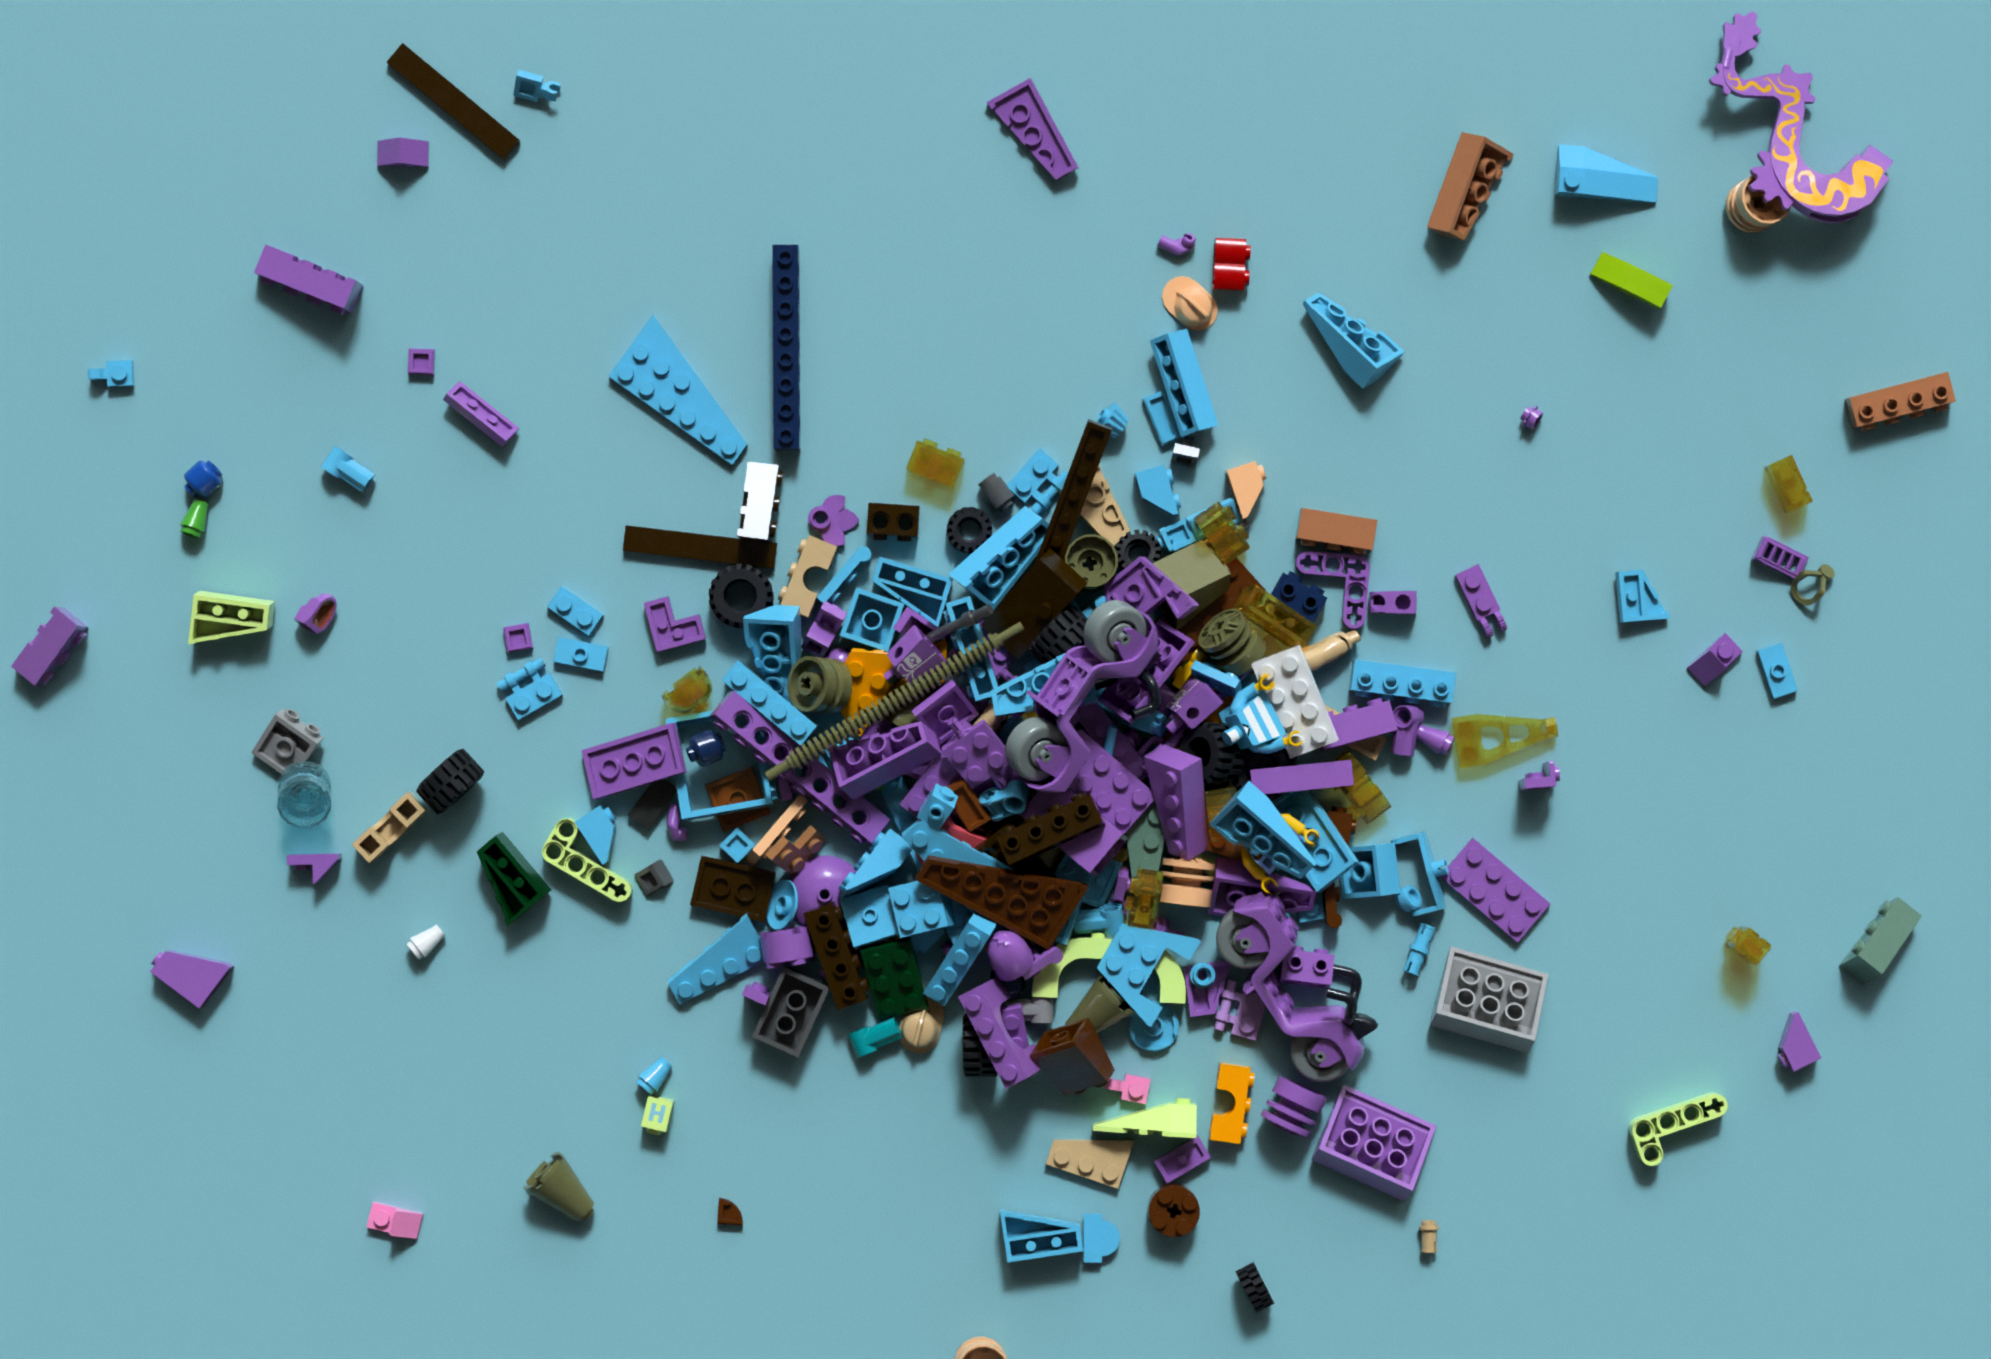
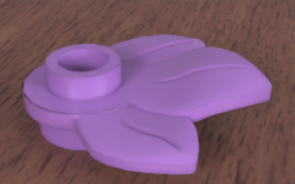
M842 495L829 496L825 499L822 506L813 508L808 515V522L811 528L819 531L825 542L835 546L845 545L843 531L850 530L859 522L858 517L852 511L844 509L845 496ZM819 514H823L826 517L825 522L822 524L816 522V517Z

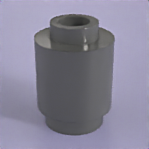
M995 473L978 484L981 488V494L994 511L999 508L1002 512L1013 504L1011 498L1015 495L1000 476L997 477Z

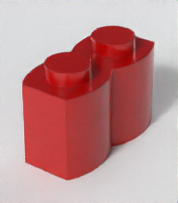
M1214 239L1212 290L1243 291L1244 286H1249L1250 271L1245 270V260H1250L1251 245H1246V239Z

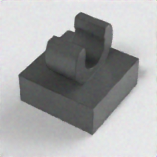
M1184 436L1182 445L1175 443L1170 463L1196 467L1200 449L1192 447L1194 437Z

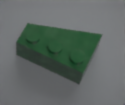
M503 832L495 835L477 851L488 881L491 882L496 894L497 903L501 906L507 926L517 921L552 890Z

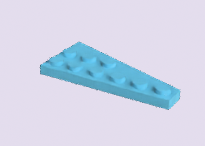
M652 315L609 377L728 463L734 465L747 447L746 442L660 323Z

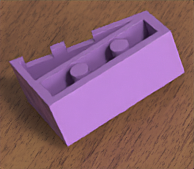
M55 606L50 611L53 615L46 625H40L37 629L39 632L32 642L27 643L11 666L34 686L46 685L53 678L54 673L52 671L58 664L61 666L68 660L71 655L69 651L74 644L78 646L87 636L85 631L88 629V626L66 608Z

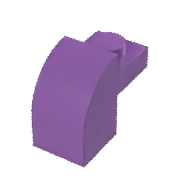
M824 601L801 645V649L816 657L824 658L847 612L841 610L837 605Z

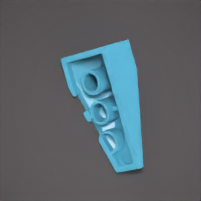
M1558 145L1555 196L1646 203L1657 202L1658 177L1586 147Z
M1317 293L1304 300L1303 306L1343 370L1361 388L1364 389L1376 382L1405 353L1386 334L1380 330L1378 333H1375L1365 327L1366 322L1359 318L1357 321L1346 315L1343 307L1321 293Z
M773 605L743 617L744 637L747 647L751 648L755 657L754 663L760 669L765 680L764 682L792 704L788 695L787 683L792 666L798 659H801L800 606Z
M1065 653L991 690L995 716L1035 712L1033 709L1034 699L1026 692L1029 690L1038 695ZM1095 683L1080 706L1097 703Z
M1250 781L1234 794L1209 824L1227 841L1234 845L1240 843L1250 848V853L1257 857L1261 854L1271 859L1273 865L1299 879L1316 865V861L1270 799Z

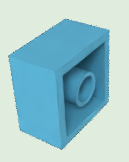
M856 587L840 636L888 652L896 633L893 627L901 617L905 604Z
M918 881L888 888L900 938L911 937L956 925L950 898Z

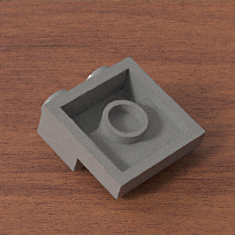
M282 708L274 715L251 753L293 782L307 761L313 756L324 737L320 735V729L310 723L306 725L299 720L300 716L296 711Z

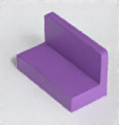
M909 607L905 609L893 627L903 635L914 625L924 635L938 629L937 626ZM947 635L943 638L949 641L951 636Z

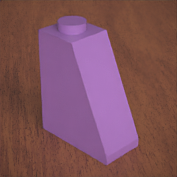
M168 950L164 954L162 952L157 954L151 963L154 967L150 972L196 1007L202 1008L234 966L227 962Z

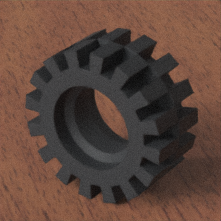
M964 507L954 512L947 524V536L954 548L963 553H973L992 536V523L988 515L982 510L975 507ZM967 520L975 521L980 528L979 535L973 540H966L960 535V526Z
M1134 530L1135 534L1131 535L1129 531L1126 533V538L1122 536L1119 539L1120 544H1116L1120 571L1133 562L1129 558V553L1137 547H1143L1149 552L1147 559L1151 563L1162 559V551L1158 539L1155 540V536L1152 533L1148 535V532L1143 530L1142 534H1139V530Z
M1254 1262L1235 1271L1256 1313L1275 1304Z

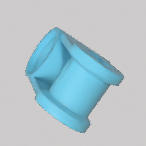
M1013 780L1006 787L1003 786L1001 790H999L998 786L985 790L979 796V802L990 812L991 820L997 822L1006 817L1024 812L1030 787L1021 780Z

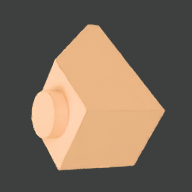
M1256 461L1226 471L1242 520L1248 517L1264 486L1263 480H1266L1263 466H1257Z

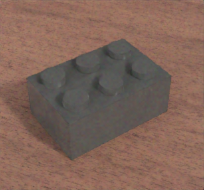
M784 965L752 1037L799 1058L830 990L829 985Z

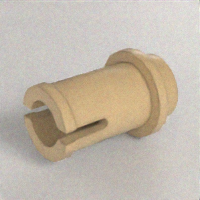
M1423 1220L1419 1226L1421 1230V1252L1435 1253L1437 1252V1230L1439 1226L1435 1220Z

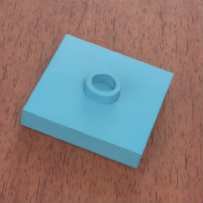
M889 884L840 899L854 949L899 935L888 890L890 888Z

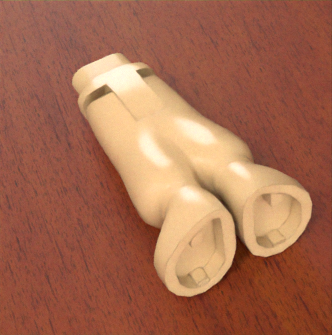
M1355 630L1347 633L1337 632L1313 645L1301 647L1307 659L1311 672L1321 666L1343 656L1347 650H1352V645L1361 641V638Z

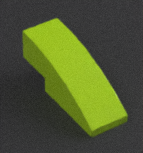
M1604 252L1601 253L1590 273L1591 276L1634 299L1641 300L1657 310L1662 307L1673 287L1670 283Z

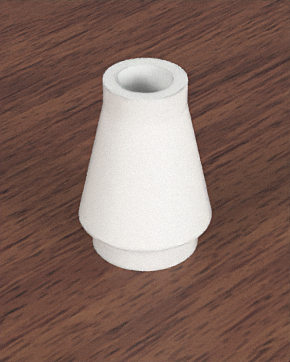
M436 924L432 928L411 937V941L406 945L419 960L422 957L426 958L445 935Z

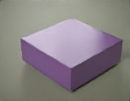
M409 348L408 374L434 375L435 350Z
M529 623L503 627L508 653L533 648Z

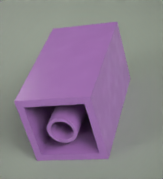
M1069 788L1064 793L1048 794L1038 791L1033 798H1028L1026 809L1019 815L1024 819L1038 814L1039 817L1048 813V808L1061 803L1064 806L1071 803V798L1076 794ZM1104 817L1105 825L1058 846L1095 878L1129 839Z

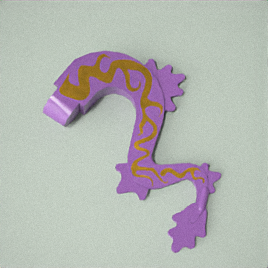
M1751 11L1746 16L1736 13L1733 16V25L1729 22L1723 25V57L1721 64L1719 63L1715 66L1717 74L1709 79V83L1720 87L1724 96L1731 93L1741 98L1772 99L1778 104V114L1771 134L1768 152L1760 151L1757 154V158L1763 167H1753L1750 170V174L1755 176L1756 180L1749 185V190L1752 192H1763V201L1766 203L1770 202L1773 198H1778L1784 211L1792 205L1806 217L1828 224L1845 222L1858 216L1864 207L1872 203L1890 179L1885 173L1893 163V160L1872 145H1869L1860 155L1856 154L1838 173L1825 175L1815 172L1806 166L1801 158L1799 146L1805 111L1804 104H1813L1816 100L1809 92V85L1813 75L1811 73H1794L1791 66L1785 64L1781 74H1767L1747 80L1740 78L1735 71V58L1757 47V42L1753 40V37L1758 36L1761 33V29L1756 25L1757 14Z

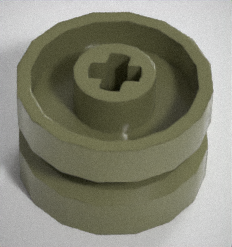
M805 656L798 659L792 666L788 676L787 690L789 699L798 710L835 714L848 704L852 694L853 682L848 667L839 659Z

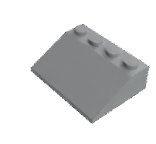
M1451 946L1436 995L1430 1026L1528 1053L1536 1039L1549 974Z

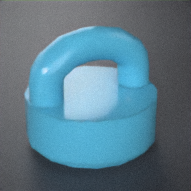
M1412 885L1405 886L1400 889L1401 893L1394 894L1396 905L1404 912H1412L1421 906V895Z

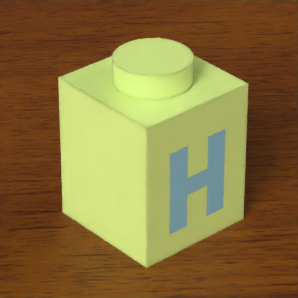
M649 1095L641 1127H645L647 1133L661 1135V1131L666 1132L675 1100Z

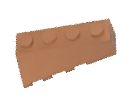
M1462 132L1427 228L1441 236L1465 240L1480 214L1478 208L1482 202H1487L1491 195L1490 187L1495 180L1500 179L1503 174L1501 168L1505 161L1510 162L1514 154L1484 136Z

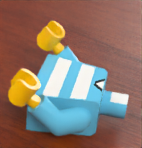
M1268 673L1262 674L1259 677L1258 683L1255 684L1253 682L1236 693L1230 706V713L1225 717L1229 729L1222 733V739L1226 745L1231 746L1237 743L1241 750L1249 748L1253 753L1271 754L1286 749L1289 744L1299 746L1303 743V741L1298 743L1291 741V736L1295 733H1300L1299 731H1292L1288 737H1283L1287 733L1265 690H1271L1275 686V682L1273 681L1269 685L1262 684L1263 680L1270 676Z

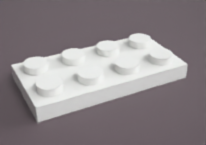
M1300 645L1257 660L1251 664L1258 682L1259 677L1264 673H1268L1270 676L1263 680V685L1275 682V686L1271 690H1265L1287 733L1283 737H1288L1292 731L1300 732L1293 734L1291 741L1293 743L1303 741V743L1299 746L1287 745L1286 750L1290 759L1339 740Z

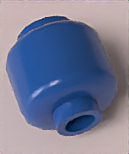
M199 460L184 474L187 482L184 487L194 497L200 495L203 498H207L222 484L220 477L223 474L211 461Z

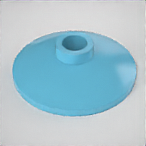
M780 880L772 889L766 916L769 925L775 930L787 928L797 911V889L790 880Z

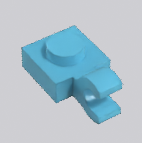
M519 70L516 75L513 96L538 102L540 97L549 101H556L557 94L560 93L561 84L553 81L543 83V76Z
M133 360L106 361L107 369H88V379L107 380V387L134 386Z

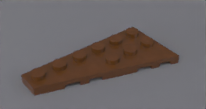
M930 855L927 856L915 876L918 882L1048 950L1088 889V884Z

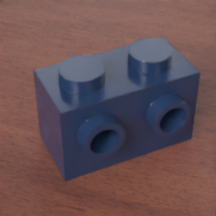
M1289 571L1288 575L1283 572L1267 600L1312 625L1327 600V597L1323 595L1325 591L1314 584H1311L1310 587L1301 583L1303 578Z

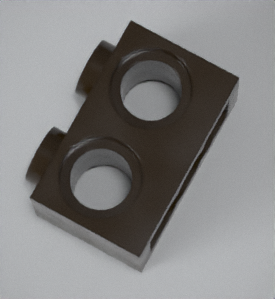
M868 503L867 534L872 535L873 540H887V536H897V541L912 542L913 537L918 538L920 506ZM878 515H884L888 519V524L883 529H877L873 525V520ZM902 517H910L913 520V526L910 530L904 531L899 528L898 523Z

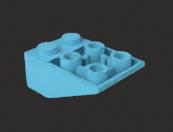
M889 829L886 834L880 832L869 847V850L872 851L871 854L865 852L853 868L857 872L855 874L850 872L838 889L842 892L838 898H846L892 877L913 848L892 829Z

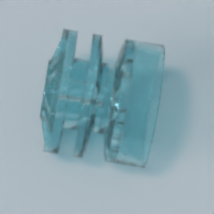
M300 761L290 764L282 771L278 779L277 809L280 816L288 824L297 828H311L323 822L330 813L331 780L328 772L320 765L313 762Z

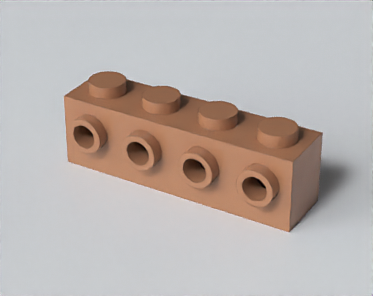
M1948 372L1845 399L1852 429L1860 427L1861 432L1876 428L1875 423L1885 421V425L1900 422V416L1909 414L1910 419L1925 415L1924 410L1934 408V412L1950 409L1949 404L1956 401Z

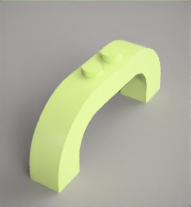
M1091 932V937L1070 938L1068 945L1062 943L1054 945L1063 953V959L1057 964L1050 963L1033 977L1032 997L1058 998V980L1063 968L1071 961L1080 958L1102 959L1113 938H1106L1105 933ZM1164 950L1154 968L1159 978V1002L1185 1004L1186 986L1183 973L1175 959Z

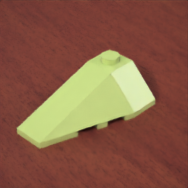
M1176 1098V1102H1168L1093 1123L1092 1130L1114 1133L1134 1131V1133L1140 1135L1159 1132L1160 1135L1166 1137L1196 1138L1197 1105L1191 1103L1190 1098Z

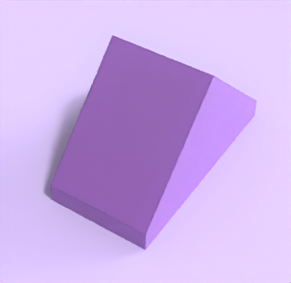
M401 137L379 140L377 166L429 167V142Z

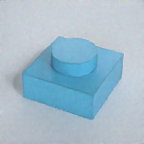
M737 827L719 846L739 863L756 844Z

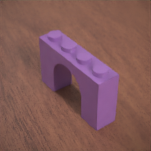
M998 977L958 996L1005 1089L1041 1070L1030 1057L1036 1046L1035 1043L1025 1049L1019 1047L1012 1040L1004 1026L1000 1007L1011 996Z

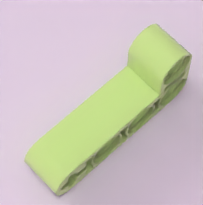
M571 818L559 820L543 846V858L550 864L614 901L623 902L629 899L633 893V886L627 879L572 848L580 832L574 823L576 820ZM566 822L571 823L574 827V832L570 837L564 836L561 832V827ZM553 844L558 845L561 849V855L557 859L551 858L548 854V849ZM574 857L580 858L583 862V868L579 872L573 871L570 867V862ZM596 870H600L605 874V881L600 885L592 880V874ZM611 876L615 878L611 882L614 885H625L626 895L622 894L618 897L616 895L617 890L613 887H609L608 891L604 889L610 883Z
M1707 1093L1634 1118L1628 1128L1639 1160L1649 1166L1658 1165L1663 1159V1150L1659 1137L1724 1115L1728 1108L1726 1099L1717 1093ZM1712 1099L1720 1102L1716 1106V1111L1712 1108L1702 1109L1699 1105L1701 1103L1704 1107L1712 1104ZM1693 1106L1696 1109V1115L1693 1119L1687 1120L1684 1112L1686 1108ZM1669 1114L1672 1118V1123L1669 1127L1662 1128L1660 1119L1662 1116ZM1640 1123H1646L1648 1126V1131L1643 1136H1638L1636 1133V1127ZM1649 1147H1654L1656 1150V1156L1652 1160H1646L1644 1157V1152Z

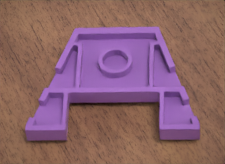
M1139 556L1103 586L1107 601H1124L1147 615L1165 600H1167L1177 619H1184L1199 606L1193 598L1146 557Z

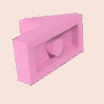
M373 1202L367 1228L387 1232L389 1236L417 1239L423 1213Z

